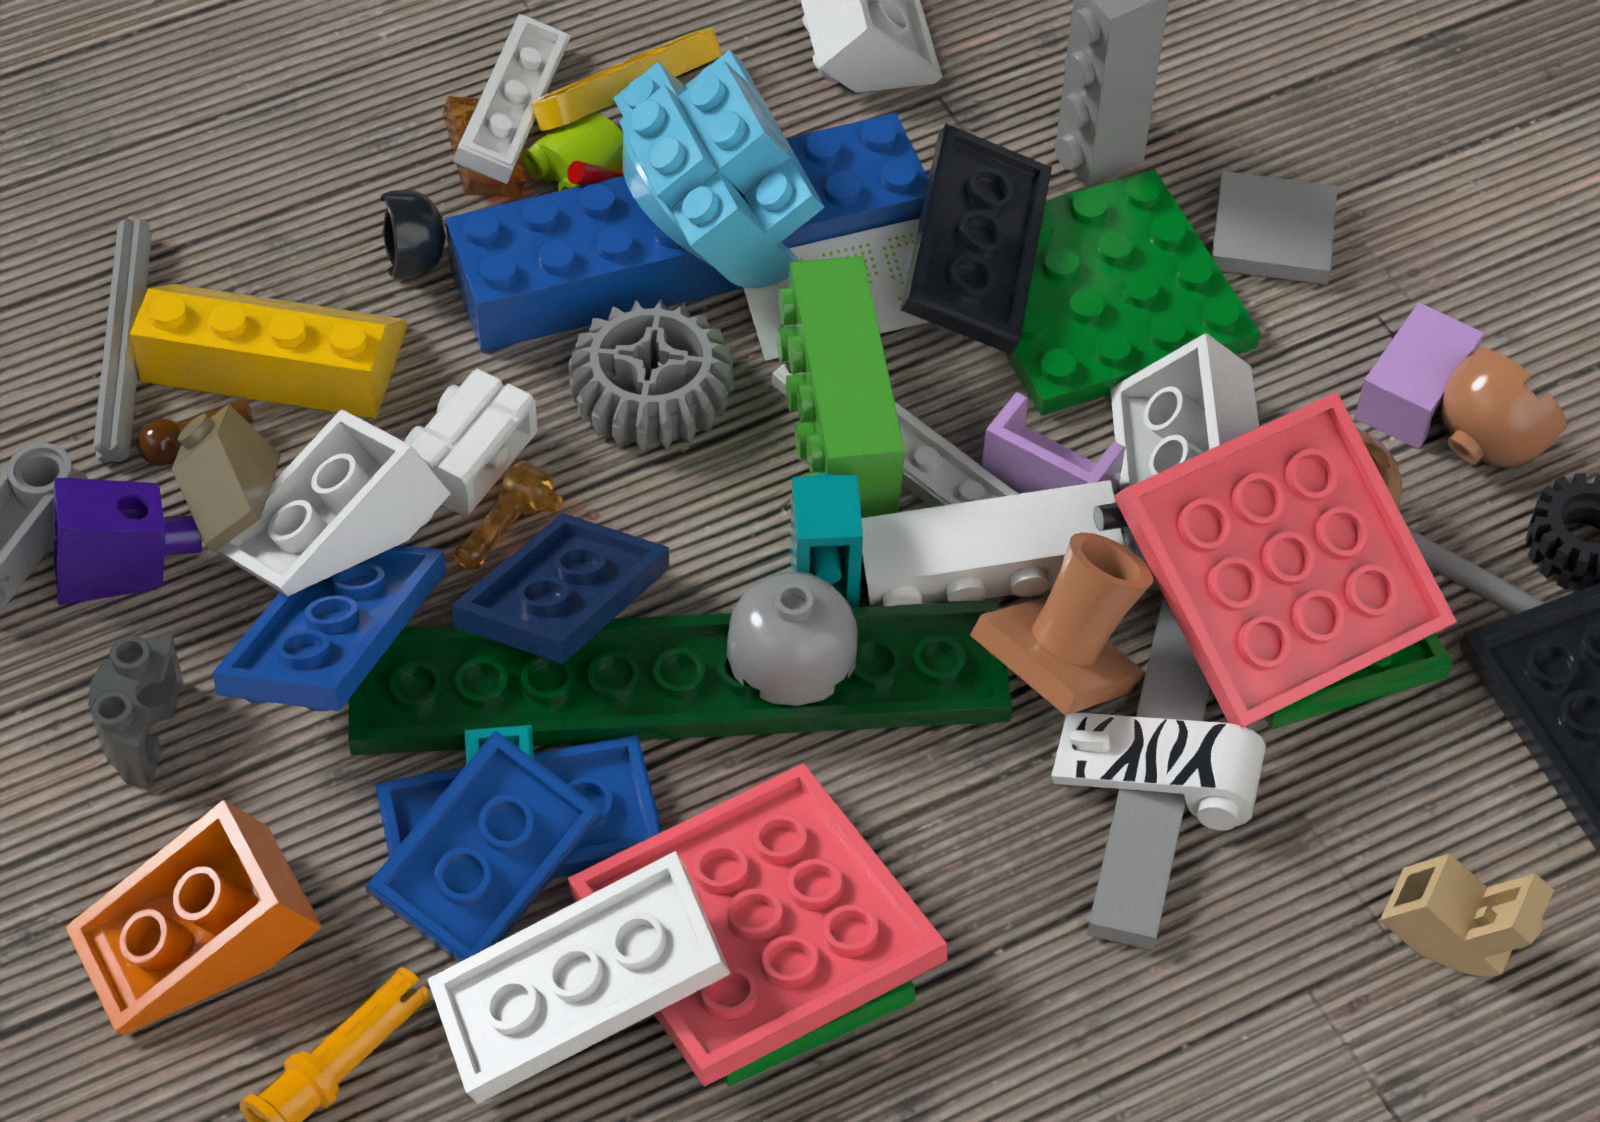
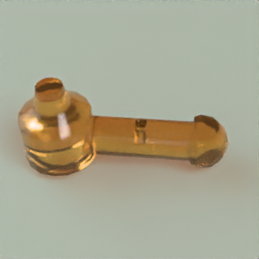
M525 460L516 462L504 477L500 489V500L467 539L461 540L457 546L454 557L459 565L468 570L479 569L485 561L484 557L521 513L530 516L541 510L556 513L562 506L563 498L554 491L551 474Z

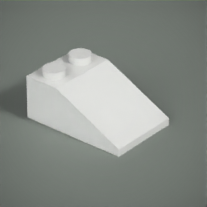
M341 409L272 483L261 519L217 552L286 596H290L408 541L420 527L430 521L434 512L451 493L410 444Z

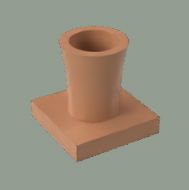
M1077 533L1070 538L1060 572L1049 596L981 614L970 636L1061 713L1068 715L1134 693L1146 672L1109 643L1108 639L1129 609L1151 586L1153 575L1140 557L1120 543L1094 533Z

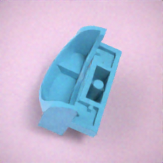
M729 49L684 86L658 61L614 97L623 116L619 121L623 130L622 167L625 182L632 196L646 215L667 236L689 253L715 268L731 283L743 288H763L789 278L790 262H799V260L782 241L825 207L743 62ZM736 188L745 196V198H746L747 202L749 203V205H748V204L746 203V201L742 198V196L739 194V192L736 190Z

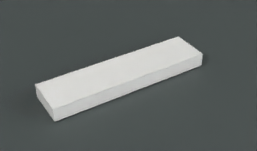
M518 15L459 143L453 159L454 163L508 184L536 119L531 102L547 94L571 35L525 15Z

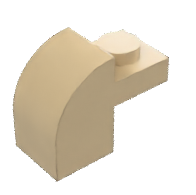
M1449 853L1404 867L1380 921L1414 951L1428 959L1463 974L1497 976L1502 975L1513 949H1522L1532 945V942L1541 933L1544 926L1543 916L1554 889L1536 873L1487 887Z

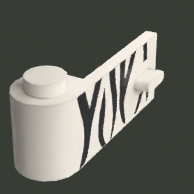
M1074 712L1066 715L1051 777L1053 784L1184 794L1189 811L1198 818L1201 824L1214 830L1225 831L1245 824L1252 818L1266 744L1255 731L1246 727L1241 728L1239 725L1231 723Z

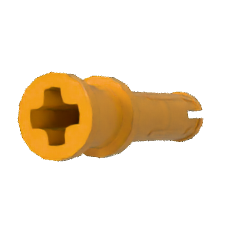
M399 967L385 984L310 1053L305 1051L293 1053L283 1063L285 1071L258 1096L248 1094L239 1103L240 1110L246 1121L303 1122L318 1107L327 1109L337 1099L336 1095L339 1093L338 1083L416 1010L430 1001V994L425 985L420 986L416 991L410 989L420 979L410 970Z

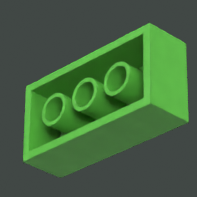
M864 256L790 262L789 288L779 289L780 318L782 325H787V327L777 328V349L780 364H789L793 374L786 375V397L789 412H799L801 423L795 424L796 452L799 461L808 460L811 472L805 473L804 477L817 474H857L861 518L898 513L905 449Z

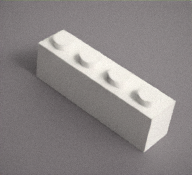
M1111 480L861 518L863 530L862 558L870 606L972 602L1007 595L1033 597L1044 593L1048 589H1052L1060 572L1070 538L1074 534L1081 532L1094 533L1112 539L1124 546L1121 528L1100 532L1094 522L1095 506L1115 503Z

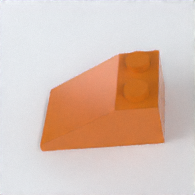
M223 800L65 926L115 1032L124 1036L270 970L319 931L322 926L269 827Z

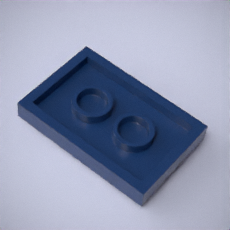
M561 513L452 604L453 625L456 628L480 635L487 640L500 642L537 655L542 659L564 664L670 569L669 547Z

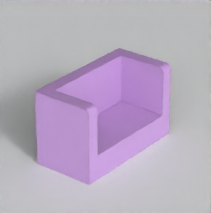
M1418 302L1364 379L1354 419L1412 447L1420 448L1427 438L1433 413L1441 402L1446 382L1459 363L1471 351L1474 353L1481 346L1484 332Z
M1018 392L1013 395L986 429L982 467L1018 494L1111 480L1114 496L1119 490L1125 454L1124 446L1113 442L1099 461L1095 463L1025 427L1028 397Z

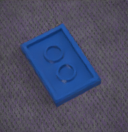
M495 730L365 886L366 892L459 963L505 938L602 818L603 811Z

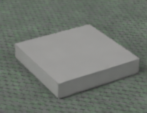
M1222 171L1212 249L1213 260L1219 269L1225 272L1328 285L1331 273L1338 186Z

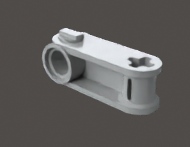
M45 442L34 443L21 448L12 456L9 464L0 474V612L53 546L54 478L87 479L84 472L73 468L67 452L58 445Z

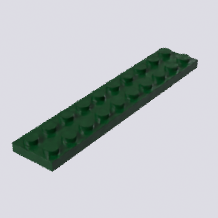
M998 600L851 607L858 630L855 669L849 678L847 673L845 678L835 685V693L822 701L801 706L770 703L760 698V690L750 686L745 680L743 686L734 677L727 658V639L732 613L613 619L564 664L542 659L532 653L500 642L487 640L480 635L454 626L402 629L349 698L348 742L350 754L365 755L466 749L465 730L532 725L533 746L593 743L638 735L639 740L642 741L1010 722L1012 702L1007 666L970 636L981 614L999 610Z

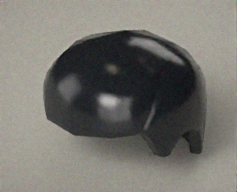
M395 190L381 194V201L385 202L387 207L382 234L386 254L392 264V267L388 269L389 275L395 280H405L422 277L430 273L443 255L446 241L443 216L432 200L416 190Z

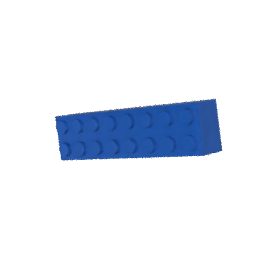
M896 113L786 138L825 207L782 241L788 248L920 218L929 178ZM624 176L445 218L450 268L481 352L590 326L593 318L608 321L612 307H616L624 313L630 312L636 300L643 309L655 308L660 299L664 306L668 307L743 288L731 283L715 268L689 253L667 236L638 205L628 189ZM736 188V190L739 192V194L742 196V198H743V199L746 201V203L749 205V203L747 202L745 196Z

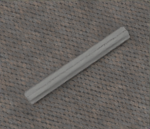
M141 218L135 221L124 219L117 227L93 443L97 459L104 463L110 461L121 463L126 460L130 453L138 375L130 332L146 295L152 238L149 232L150 225Z

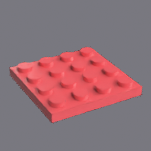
M1338 392L1332 393L1129 486L1113 496L1228 723L1239 725L1241 728L1457 622Z
M804 763L568 878L570 895L575 902H578L674 851L678 853L686 864L731 974L654 1013V1016L704 1087L948 961L947 943Z

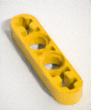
M714 28L701 29L676 38L532 101L531 106L540 130L545 131L566 125L615 104L614 97L658 61L676 77L719 58L723 54Z

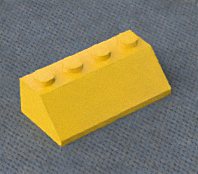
M170 284L148 288L131 329L130 338L140 382L331 412H339L343 409L352 415L377 419L407 329V321L401 318Z

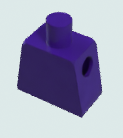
M54 478L53 560L58 605L157 590L163 585L165 555L202 552V537L193 516L164 517L160 488L154 483Z

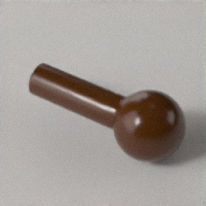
M246 399L230 404L249 424L254 422L252 411ZM222 408L206 413V415L211 418ZM156 419L147 423L140 431L137 441L138 450L142 458L146 462L158 466L173 464L181 446V443L177 440L178 436L193 419L180 424L169 419Z

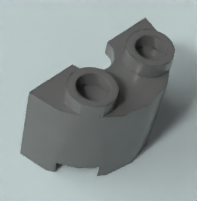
M127 636L119 639L112 645L109 652L110 657L101 663L90 682L88 706L101 751L105 755L107 762L119 771L120 777L125 783L150 791L162 751L158 737L151 736L148 732L155 723L172 719L182 688L183 678L173 637L143 639L138 636Z

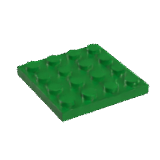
M1155 169L1046 201L1020 343L1012 354L1004 352L1041 416L1110 395V389L1113 386L1205 333L1209 334L1235 355L1258 348L1261 332Z

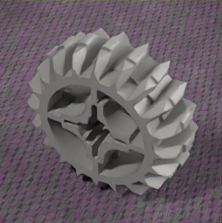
M661 299L655 308L643 309L636 300L630 312L624 313L616 307H612L608 321L593 318L589 333L579 334L575 345L576 351L572 352V358L569 360L570 394L574 398V403H577L582 421H592V426L595 428L597 436L612 432L618 446L628 439H635L641 451L644 450L649 441H660L665 449L668 450L672 438L679 437L691 444L696 434V429L710 432L712 424L715 422V416H724L725 409L728 406V398L734 388L733 357L729 346H725L721 329L710 328L705 314L690 318L685 304L674 311L666 310Z

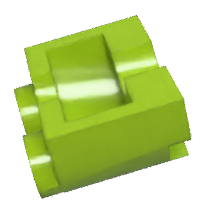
M594 112L558 127L521 151V160L528 173L535 179H543L548 185L558 181L559 191L579 187V185L570 183L567 178L568 168L573 161L578 160L619 172L623 170V132L610 119L598 112Z

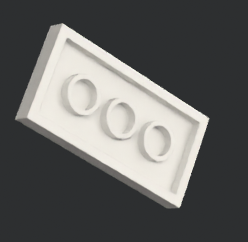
M674 851L430 977L428 982L465 1091L479 1104L731 973L686 864L678 853Z

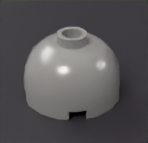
M789 571L767 576L749 588L732 611L727 639V658L733 675L743 686L745 680L750 686L760 690V698L773 704L801 706L822 701L835 693V685L842 681L847 673L849 678L855 669L858 641L856 620L849 602L826 580L810 573Z

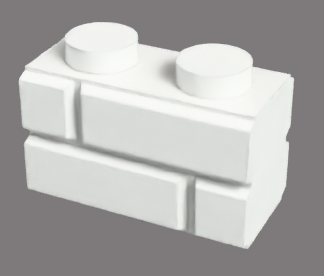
M479 369L472 371L460 387L451 385L445 390L438 403L437 414L425 428L421 426L413 428L404 441L417 451L451 493L442 503V506L465 517L470 515L538 432L536 400L533 399L531 394L510 384L505 386L500 379Z

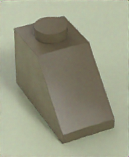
M230 404L226 405L211 418L205 413L197 416L182 430L177 439L181 446L172 467L204 544L213 553L261 519L281 455Z

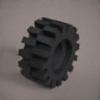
M1575 473L1571 485L1565 476L1556 479L1553 488L1547 485L1537 500L1528 526L1526 547H1531L1528 556L1532 564L1543 561L1539 572L1546 579L1554 572L1559 574L1560 577L1557 585L1565 589L1568 588L1570 580L1579 582L1578 591L1592 586L1593 583H1600V543L1581 540L1571 534L1565 527V525L1571 523H1582L1600 530V475L1596 474L1594 483H1587L1586 473Z

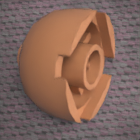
M1479 347L1474 353L1471 351L1459 363L1446 382L1445 391L1440 402L1443 424L1451 435L1447 440L1448 445L1455 454L1472 465H1475L1480 460L1493 467L1516 468L1532 462L1546 451L1567 428L1565 415L1557 401L1547 390L1538 399L1524 385L1532 377L1530 373L1503 354L1486 347Z

